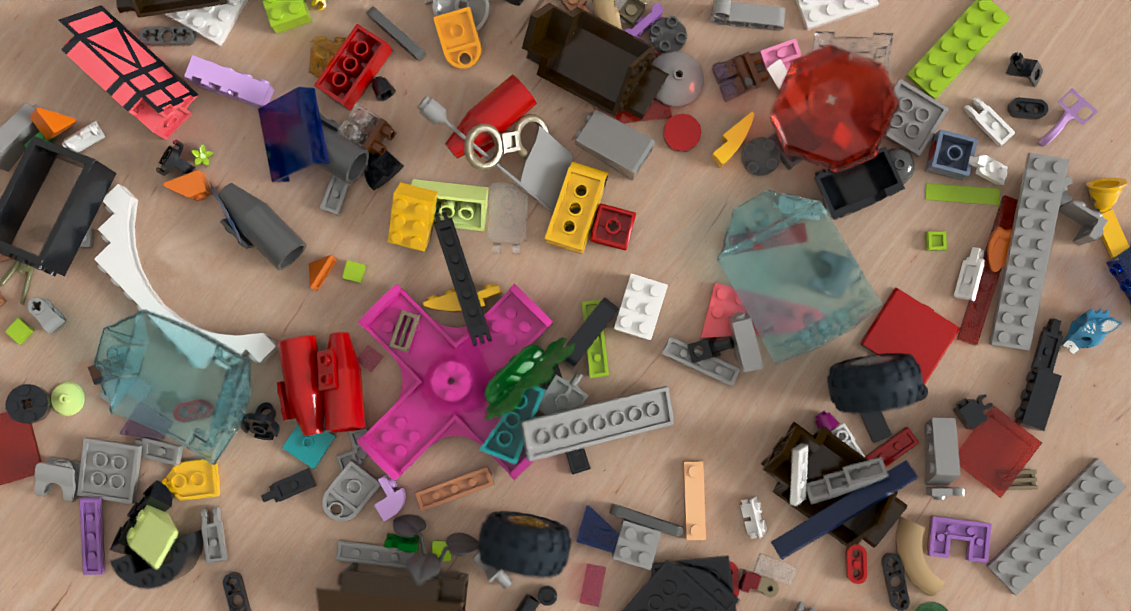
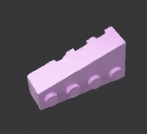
M192 55L184 75L185 78L199 88L264 110L268 109L274 93V89L269 85L270 82L264 79H253L249 74L243 72L240 74L229 67H222Z

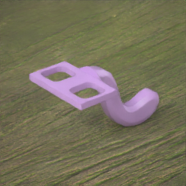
M1073 88L1070 89L1057 102L1064 108L1063 115L1056 125L1039 140L1038 144L1043 147L1050 143L1071 119H1076L1084 125L1098 110ZM1070 93H1073L1078 98V101L1072 107H1068L1063 103V99ZM1084 106H1087L1093 112L1086 120H1082L1077 115V112Z

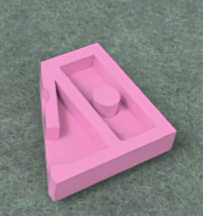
M796 38L759 51L764 69H767L781 59L788 73L807 74Z

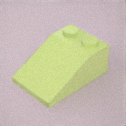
M146 505L145 509L139 512L135 527L129 530L127 541L134 551L154 568L158 569L178 531L169 513Z

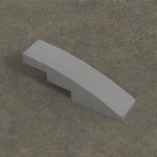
M882 457L843 467V471L824 475V479L807 483L806 491L810 503L814 504L875 483L888 477V473Z

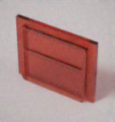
M993 406L986 414L988 419L973 430L958 450L959 463L962 469L1001 498L1041 446L1042 442Z

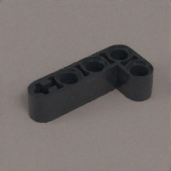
M604 297L566 344L567 346L575 343V349L562 362L573 369L620 308Z

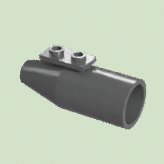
M309 108L306 110L307 115L304 119L284 113L277 117L274 122V130L300 156L348 184L355 182L361 176L367 165L369 152L343 137L340 125L335 120H329L319 111H313Z
M233 183L226 185L219 192L218 196L239 233L240 245L246 249L256 247L277 270L285 269L303 253L307 244L265 202ZM227 218L222 219L220 223L225 227V230L238 240Z

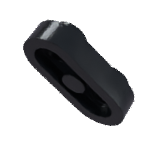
M1018 97L1008 104L1007 110L1014 118L1037 120L1048 113V105L1042 99ZM1017 106L1019 111H1016L1014 107ZM1034 108L1038 109V113L1034 112Z

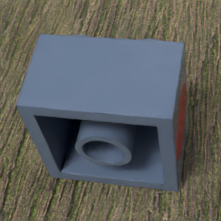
M939 130L933 135L925 171L958 180L969 177L972 165L968 164L969 158L975 155L978 139Z

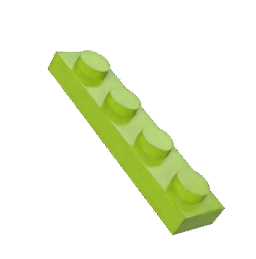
M601 300L581 302L584 322ZM604 330L587 350L590 378L609 376Z

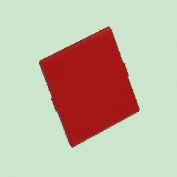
M895 287L860 344L877 355L885 353H909L913 355L916 362L920 364L923 384L925 385L960 328L934 312L929 306L920 303Z

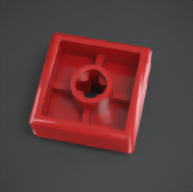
M600 203L590 241L626 251L636 213ZM616 223V227L618 228V230L615 229L614 232L610 231L608 225Z

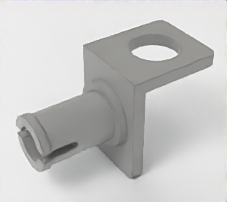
M480 552L473 556V560L485 571L489 582L496 579L504 589L512 584L513 579L504 571L496 570L481 562Z

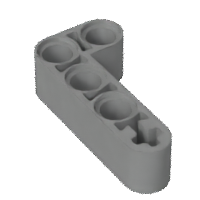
M713 0L710 22L716 25L780 31L784 29L785 9L776 6L731 2V0Z

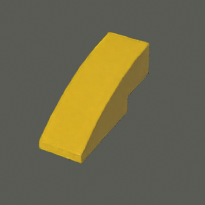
M753 111L722 136L721 140L724 144L711 156L720 168L732 158L746 138L755 115Z

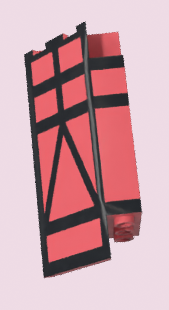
M102 5L58 20L74 34V37L67 40L61 50L123 108L136 116L153 133L167 140L192 114L187 107L199 94Z

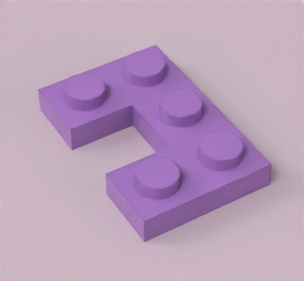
M930 516L927 555L949 558L950 540H966V560L988 563L991 523Z

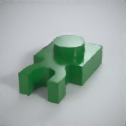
M387 533L384 548L397 547L399 551L417 553L420 544L419 536L401 537Z

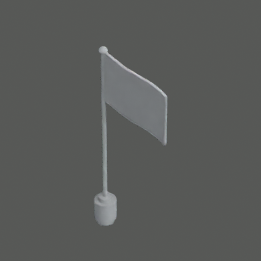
M426 96L417 106L420 114L434 125L436 123H445L465 140L466 136L445 119L447 117L445 114L446 109L435 99ZM538 126L536 139L524 163L520 181L500 164H497L496 167L553 215L559 192L573 160V154L541 126ZM473 143V148L490 160L491 157Z

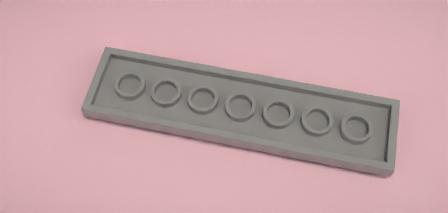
M663 386L520 421L527 460L533 461L674 425L669 387Z
M1095 458L986 566L1017 596L1126 486L1100 459Z

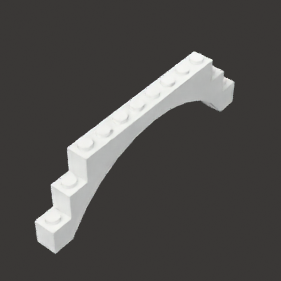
M117 184L105 196L103 200L106 204L105 208L113 215L98 228L102 233V239L109 245L94 258L98 263L97 267L102 272L108 273L112 277L110 280L116 286L122 287L124 290L123 294L128 299L134 300L138 304L136 307L142 313L148 314L150 322L154 326L160 327L164 331L162 334L169 341L173 340L175 342L176 349L180 353L186 354L190 358L188 361L195 368H206L216 357L226 366H235L247 353H250L248 356L255 363H265L278 350L276 341L267 333L237 336L214 333L201 329L182 319L166 306L150 286L142 270L137 253L135 220L138 199L126 187Z

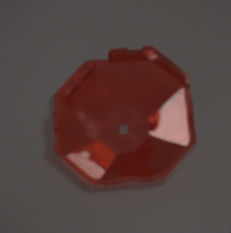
M828 44L791 61L770 110V120L785 154L790 156L796 155L804 158V161L818 166L820 164L834 172H840L876 157L880 143L885 138L900 104L883 63ZM829 95L837 97L835 104L832 105L830 102H826L829 99Z

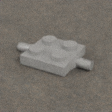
M576 371L571 381L564 380L556 375L544 393L538 409L545 415L583 406L589 396L577 386L583 375H579V372Z

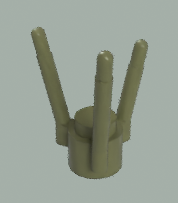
M15 260L11 268L0 280V287L5 285L15 271L24 274L26 271L27 276L20 304L23 305L27 296L31 275L35 268Z

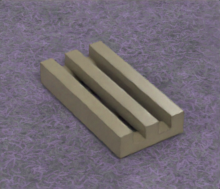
M401 310L389 347L408 353L421 316ZM406 315L408 316V318L405 323L399 344L395 345L404 317ZM412 318H415L404 348L402 346L407 335Z
M1037 470L995 471L996 490L1038 489V485H1036L1037 478L1035 477ZM1030 474V478H1001L1000 475ZM1030 482L1031 485L1001 486V483Z

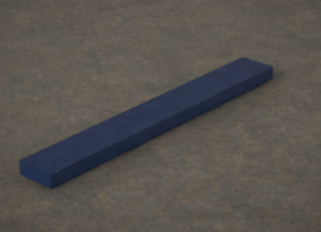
M905 460L887 471L888 477L857 489L771 541L780 559L783 560L918 479V475L908 461Z

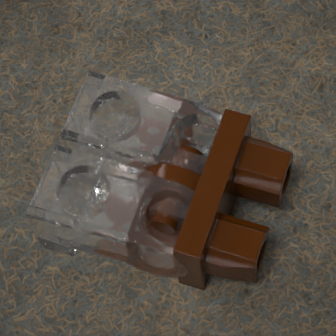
M356 102L347 116L351 121L345 119L337 133L366 149L370 154L382 156L387 148L382 144L383 139L393 140L396 132L386 120Z

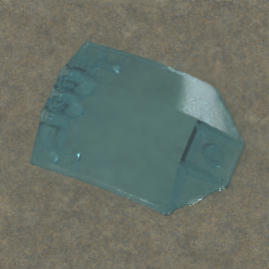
M766 190L733 210L732 220L729 228H727L723 240L724 244L717 260L748 315L751 317L775 364L821 347L852 330L883 306L835 227L821 200H809L801 196L785 195Z
M141 310L137 314L118 321V323L103 329L94 365L96 370H100L103 379L100 383L104 395H108L111 403L109 407L110 413L150 427L180 443L212 465H215L241 426L252 392L250 360L195 328L148 310Z

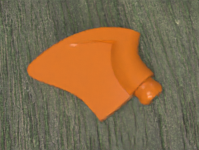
M997 226L989 238L987 255L992 272L999 271L1005 265L1012 229L1005 230Z

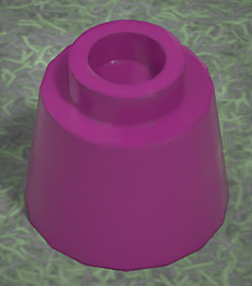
M825 410L815 416L817 419L815 423L818 429L823 426L830 431L840 424L830 412L826 413Z

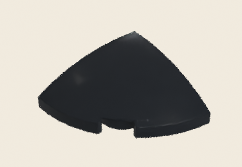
M387 149L382 156L369 153L367 171L364 170V176L369 187L372 190H376L392 179L404 165Z

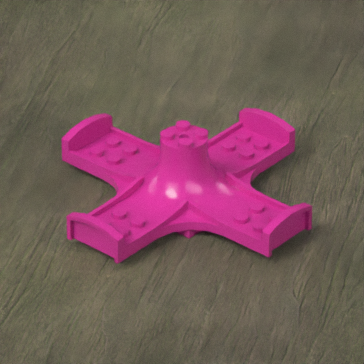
M515 283L484 315L492 341L488 342L486 335H483L485 343L481 344L479 337L475 338L477 346L474 347L467 326L460 328L443 326L431 318L398 284L385 293L358 321L394 357L401 369L403 384L400 397L393 407L364 436H361L356 441L394 481L430 446L440 439L456 435L471 438L482 446L501 420L502 416L484 420L487 414L485 410L489 405L485 398L487 384L500 368H503L510 362L509 360L514 355H517L524 347L532 345L553 324V321ZM401 310L421 316L408 353L389 347ZM406 315L404 317L395 345L399 344L405 323L408 318V316ZM412 318L407 335L402 346L404 348L415 318ZM525 445L517 464L491 455L509 473L513 480L533 462L527 460Z

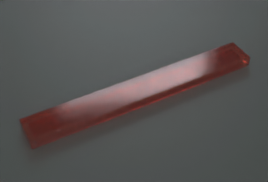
M1006 195L1002 196L990 236L997 226L1005 230L1012 229L1018 199ZM988 243L983 256L985 265L975 301L968 302L957 336V340L974 346L978 344L1001 269L997 272H992L990 269L987 255Z

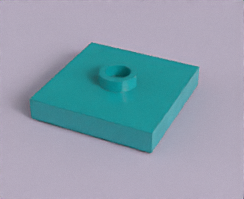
M297 424L282 448L312 469H315L337 436L326 432L325 428L323 433L303 436Z

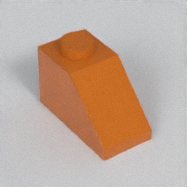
M200 170L163 183L164 187L194 201H203L212 194L206 175Z

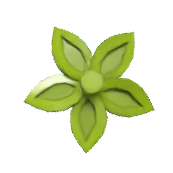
M204 144L200 145L199 151H190L195 156L194 165L202 162L204 165L209 166L208 158L214 153L205 151Z

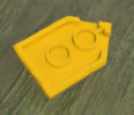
M216 458L180 462V465H174L169 474L161 481L180 501L220 496Z

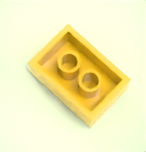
M400 182L393 194L387 242L425 252L431 240L438 192Z

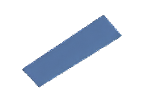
M210 182L211 190L241 244L239 233Z

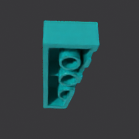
M535 387L525 390L522 401L516 410L502 416L479 450L517 464L524 447L520 421L535 418L545 389Z

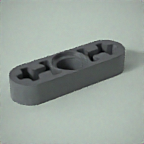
M186 26L144 27L139 32V39L147 46H189L195 42L196 34ZM166 32L172 33V38L169 41L163 40V35ZM186 32L190 35L186 38V40L183 37H177V34L179 36H185ZM150 33L153 36H158V39L156 37H149V40H147L145 36H148Z

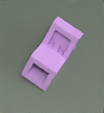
M388 474L378 479L387 497L374 504L383 521L399 513L403 509L407 498L405 488L403 487L397 491L395 488L397 487L396 481L389 477Z

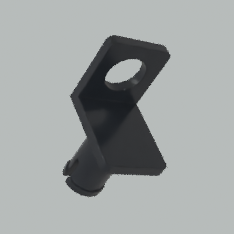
M1013 53L1010 57L1011 63L1006 71L1007 75L1028 78L1032 86L1036 87L1043 73L1038 60L1026 59L1022 53Z
M731 336L720 340L714 337L688 344V350L693 363L721 356V351L734 348V341ZM696 346H701L704 350L701 357L696 356L694 353Z

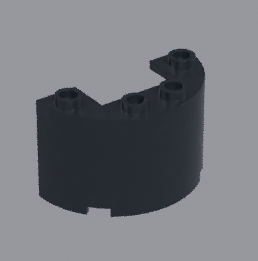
M878 146L873 147L867 151L868 154L859 160L852 158L846 161L843 167L839 168L836 165L828 169L827 172L826 169H822L814 173V180L833 220L864 209L905 189L886 146L880 149Z
M202 530L174 539L169 548L172 560L161 563L158 569L154 568L139 554H129L111 560V566L115 573L131 586L142 589L163 586L186 575L194 568L203 551Z

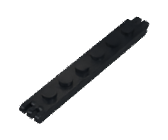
M443 212L444 220H440L439 214H436L437 222L433 224L474 347L477 346L475 338L479 337L480 343L483 344L485 343L483 335H486L488 342L492 341V337L452 217L448 218L446 212Z

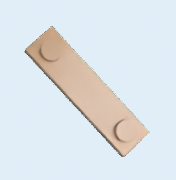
M703 461L683 462L686 540H706Z

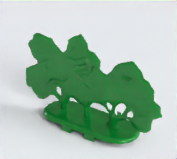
M561 337L549 344L545 352L537 345H528L517 355H514L506 366L500 368L495 373L496 375L486 386L485 398L489 405L486 407L485 412L487 414L484 420H490L493 417L498 418L516 410L522 401L523 392L528 388L533 389L540 383L549 381L555 371L552 369L553 366L564 361L573 353L575 343L563 347L567 339Z

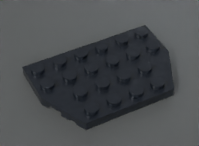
M666 560L622 611H731L740 599L710 572Z

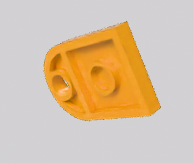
M466 7L433 17L446 60L452 66L460 69L475 65L480 59L482 46L471 8ZM463 53L470 55L471 60L468 64H463L460 60V56Z

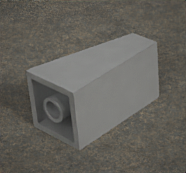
M597 109L594 113L590 112L585 120L587 124L584 129L580 128L575 135L576 145L629 179L634 180L652 152L656 141Z

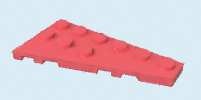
M714 283L700 338L731 336L728 317L733 316L736 312L748 313L753 323L755 335L822 331L827 312Z

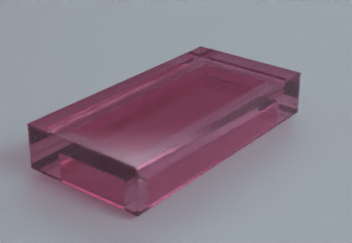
M587 563L579 603L599 607L606 567Z

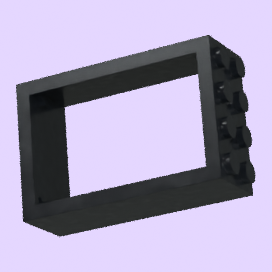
M33 136L0 198V254L21 263L29 264V266L52 276H56V274L65 276L117 173L96 159ZM57 158L83 169L39 256L11 244Z

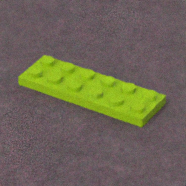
M975 0L906 74V77L926 95L936 99L1011 17L991 0Z

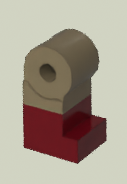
M745 569L743 570L739 583L741 591L749 593L750 588L761 591L767 597L777 595L779 592L778 584L771 578Z

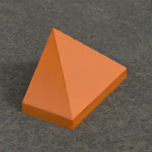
M329 255L309 263L310 288L316 291L320 289L338 260L337 258Z

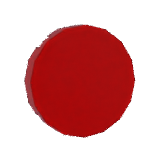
M677 114L667 121L663 133L668 147L674 151L686 152L698 144L702 132L700 124L694 117L688 114Z

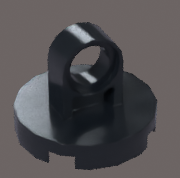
M177 139L174 140L173 144L175 145L173 147L168 146L159 160L161 168H156V172L163 176L167 175L174 166L186 173L193 172L195 168L179 158L184 144Z
M268 402L260 404L255 413L245 414L240 422V427L245 433L248 434V431L255 434V438L261 440H273L274 436L277 438L280 431V426L274 421L276 411L273 405ZM271 409L268 415H262L264 410Z

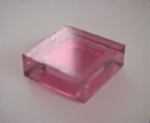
M367 345L359 355L358 361L372 372L383 356Z

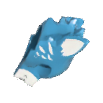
M1090 309L1079 315L1076 321H1072L1068 335L1061 345L1072 354L1080 348L1095 347L1104 340L1108 333L1115 330L1122 323L1115 320L1114 317L1109 318V310L1103 312L1102 309H1099L1095 312L1094 309Z

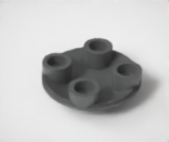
M670 16L657 20L650 29L649 37L651 44L656 47V50L666 53L679 51L685 45L687 32L684 25L676 17Z
M764 137L755 138L745 145L742 152V161L750 173L767 175L777 168L780 162V150L771 139Z

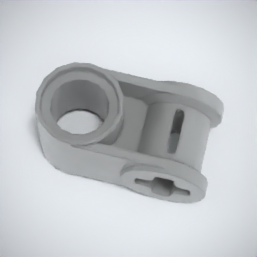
M36 297L28 302L29 312L48 333H53L67 321L65 316L48 299Z

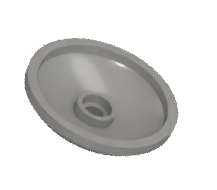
M433 0L434 16L461 9L459 7L460 3L464 2L466 7L471 8L477 31L485 24L489 15V0Z
M673 51L663 53L653 61V66L669 74L655 97L658 101L667 106L682 107L692 103L699 96L703 88L704 77L700 65L693 57L684 52ZM677 72L681 74L680 78L676 76Z

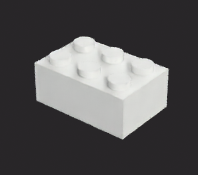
M631 274L613 330L651 341L668 285Z

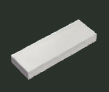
M803 443L792 450L790 504L794 506L799 505L806 499L808 445Z

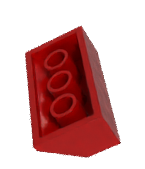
M356 24L314 86L334 102L351 112L393 50L386 41Z

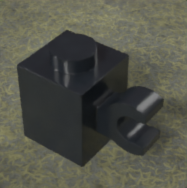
M986 394L979 395L976 400L964 398L956 403L957 407L953 409V412L965 429L973 430L988 419L983 411L991 408L993 404L987 403L984 405L982 403V400L987 397Z

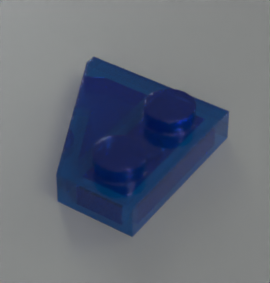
M586 505L576 542L614 553L619 533L595 510Z

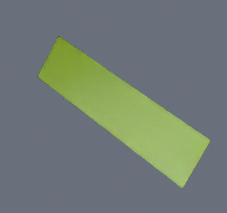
M926 183L925 200L1000 205V188Z

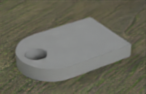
M351 459L326 490L322 499L323 509L330 518L336 521L350 520L359 513L381 484L375 476ZM338 504L341 506L342 511L334 513L331 510V506Z

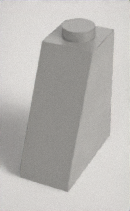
M736 312L733 316L728 317L731 336L734 341L735 358L744 373L762 369L763 363L751 317L747 312Z

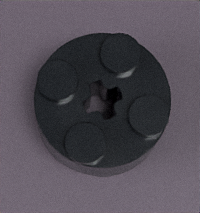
M23 384L14 388L9 393L5 409L9 416L17 422L37 423L45 419L50 413L51 399L45 389L31 384ZM32 400V408H26L27 405L25 404V402Z

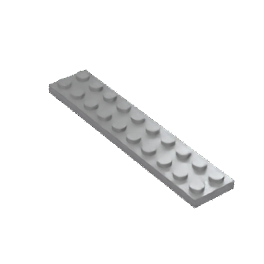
M1027 153L989 341L991 345L1030 351L1069 159Z

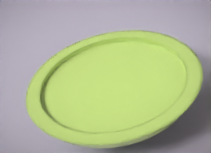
M63 382L57 385L51 394V405L60 415H74L84 405V392L76 383Z

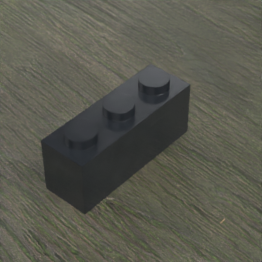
M1032 368L1028 372L1026 377L1027 385L1020 396L1022 401L1020 407L1015 412L1016 424L1037 431H1045L1062 375L1041 368Z

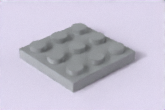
M899 79L869 128L914 156L919 157L949 108Z
M91 437L84 438L77 495L101 497L103 500L128 504L136 503L142 445Z

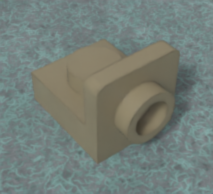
M627 0L618 12L620 18L633 26L645 10L648 2L646 0Z

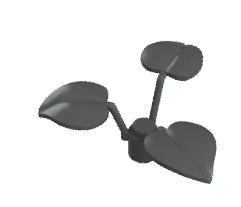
M403 515L393 520V529L397 535L413 537L417 534L419 536L422 555L417 554L410 557L407 564L409 573L417 585L438 575L443 558L448 550L454 556H463L478 548V541L472 536L465 533H454L446 538L448 546L444 547L439 558L434 553L426 555L422 533L420 532L426 529V522L416 515Z

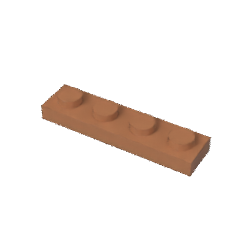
M487 466L416 492L415 496L422 512L495 484Z

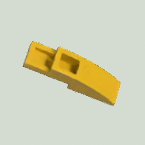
M494 283L484 286V290L477 292L482 308L486 307L485 299L502 294L500 286H495ZM455 289L445 291V295L440 297L438 295L427 297V301L423 302L424 306L430 309L444 312H462Z

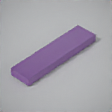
M81 497L79 505L83 575H102L105 573L102 498Z

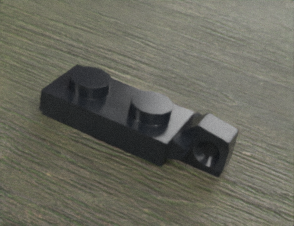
M1049 319L1047 327H1043L1031 368H1041L1053 372L1063 336H1061L1062 331H1059L1061 320Z
M307 468L269 486L271 491L261 495L263 502L272 499L275 502H281L315 487L317 484L310 468Z

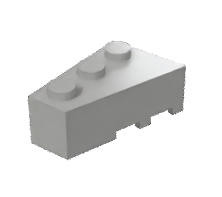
M932 417L924 426V433L926 435L925 484L949 485L961 476L956 419Z

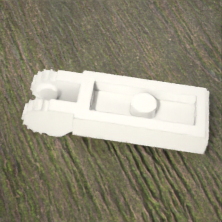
M974 97L972 103L978 110L982 111L978 114L969 105L963 108L964 112L999 147L1015 134L1008 124L978 97Z

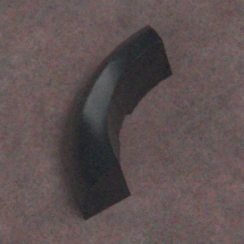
M156 480L143 492L145 496L139 503L136 502L127 514L130 518L123 527L120 526L111 545V551L126 555L138 554L129 546L127 534L132 527H135L137 516L141 510L145 509L146 505L164 512L172 507V495L166 485Z

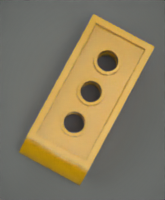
M572 161L545 236L547 244L583 255L604 193L603 191L608 181L609 172ZM579 191H586V194L583 196L577 195ZM575 208L581 209L577 214L571 213ZM568 226L575 227L571 232L565 231Z

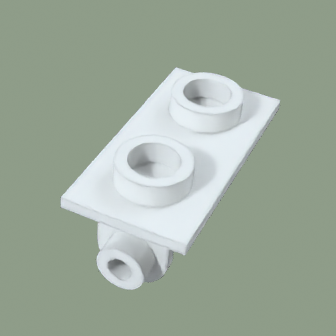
M95 121L63 139L62 145L64 148L79 153L105 138V135L98 122Z
M756 496L750 499V502L749 499L741 500L742 504H740L743 518L751 517V520L745 521L747 535H750V539L757 538L758 535L759 538H762L766 534L767 526L761 517L762 506L760 501H757Z

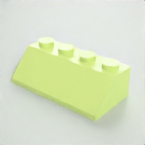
M412 180L411 185L438 192L433 223L437 222L436 214H439L440 220H444L442 213L446 212L448 218L452 217L455 228L485 231L489 187Z

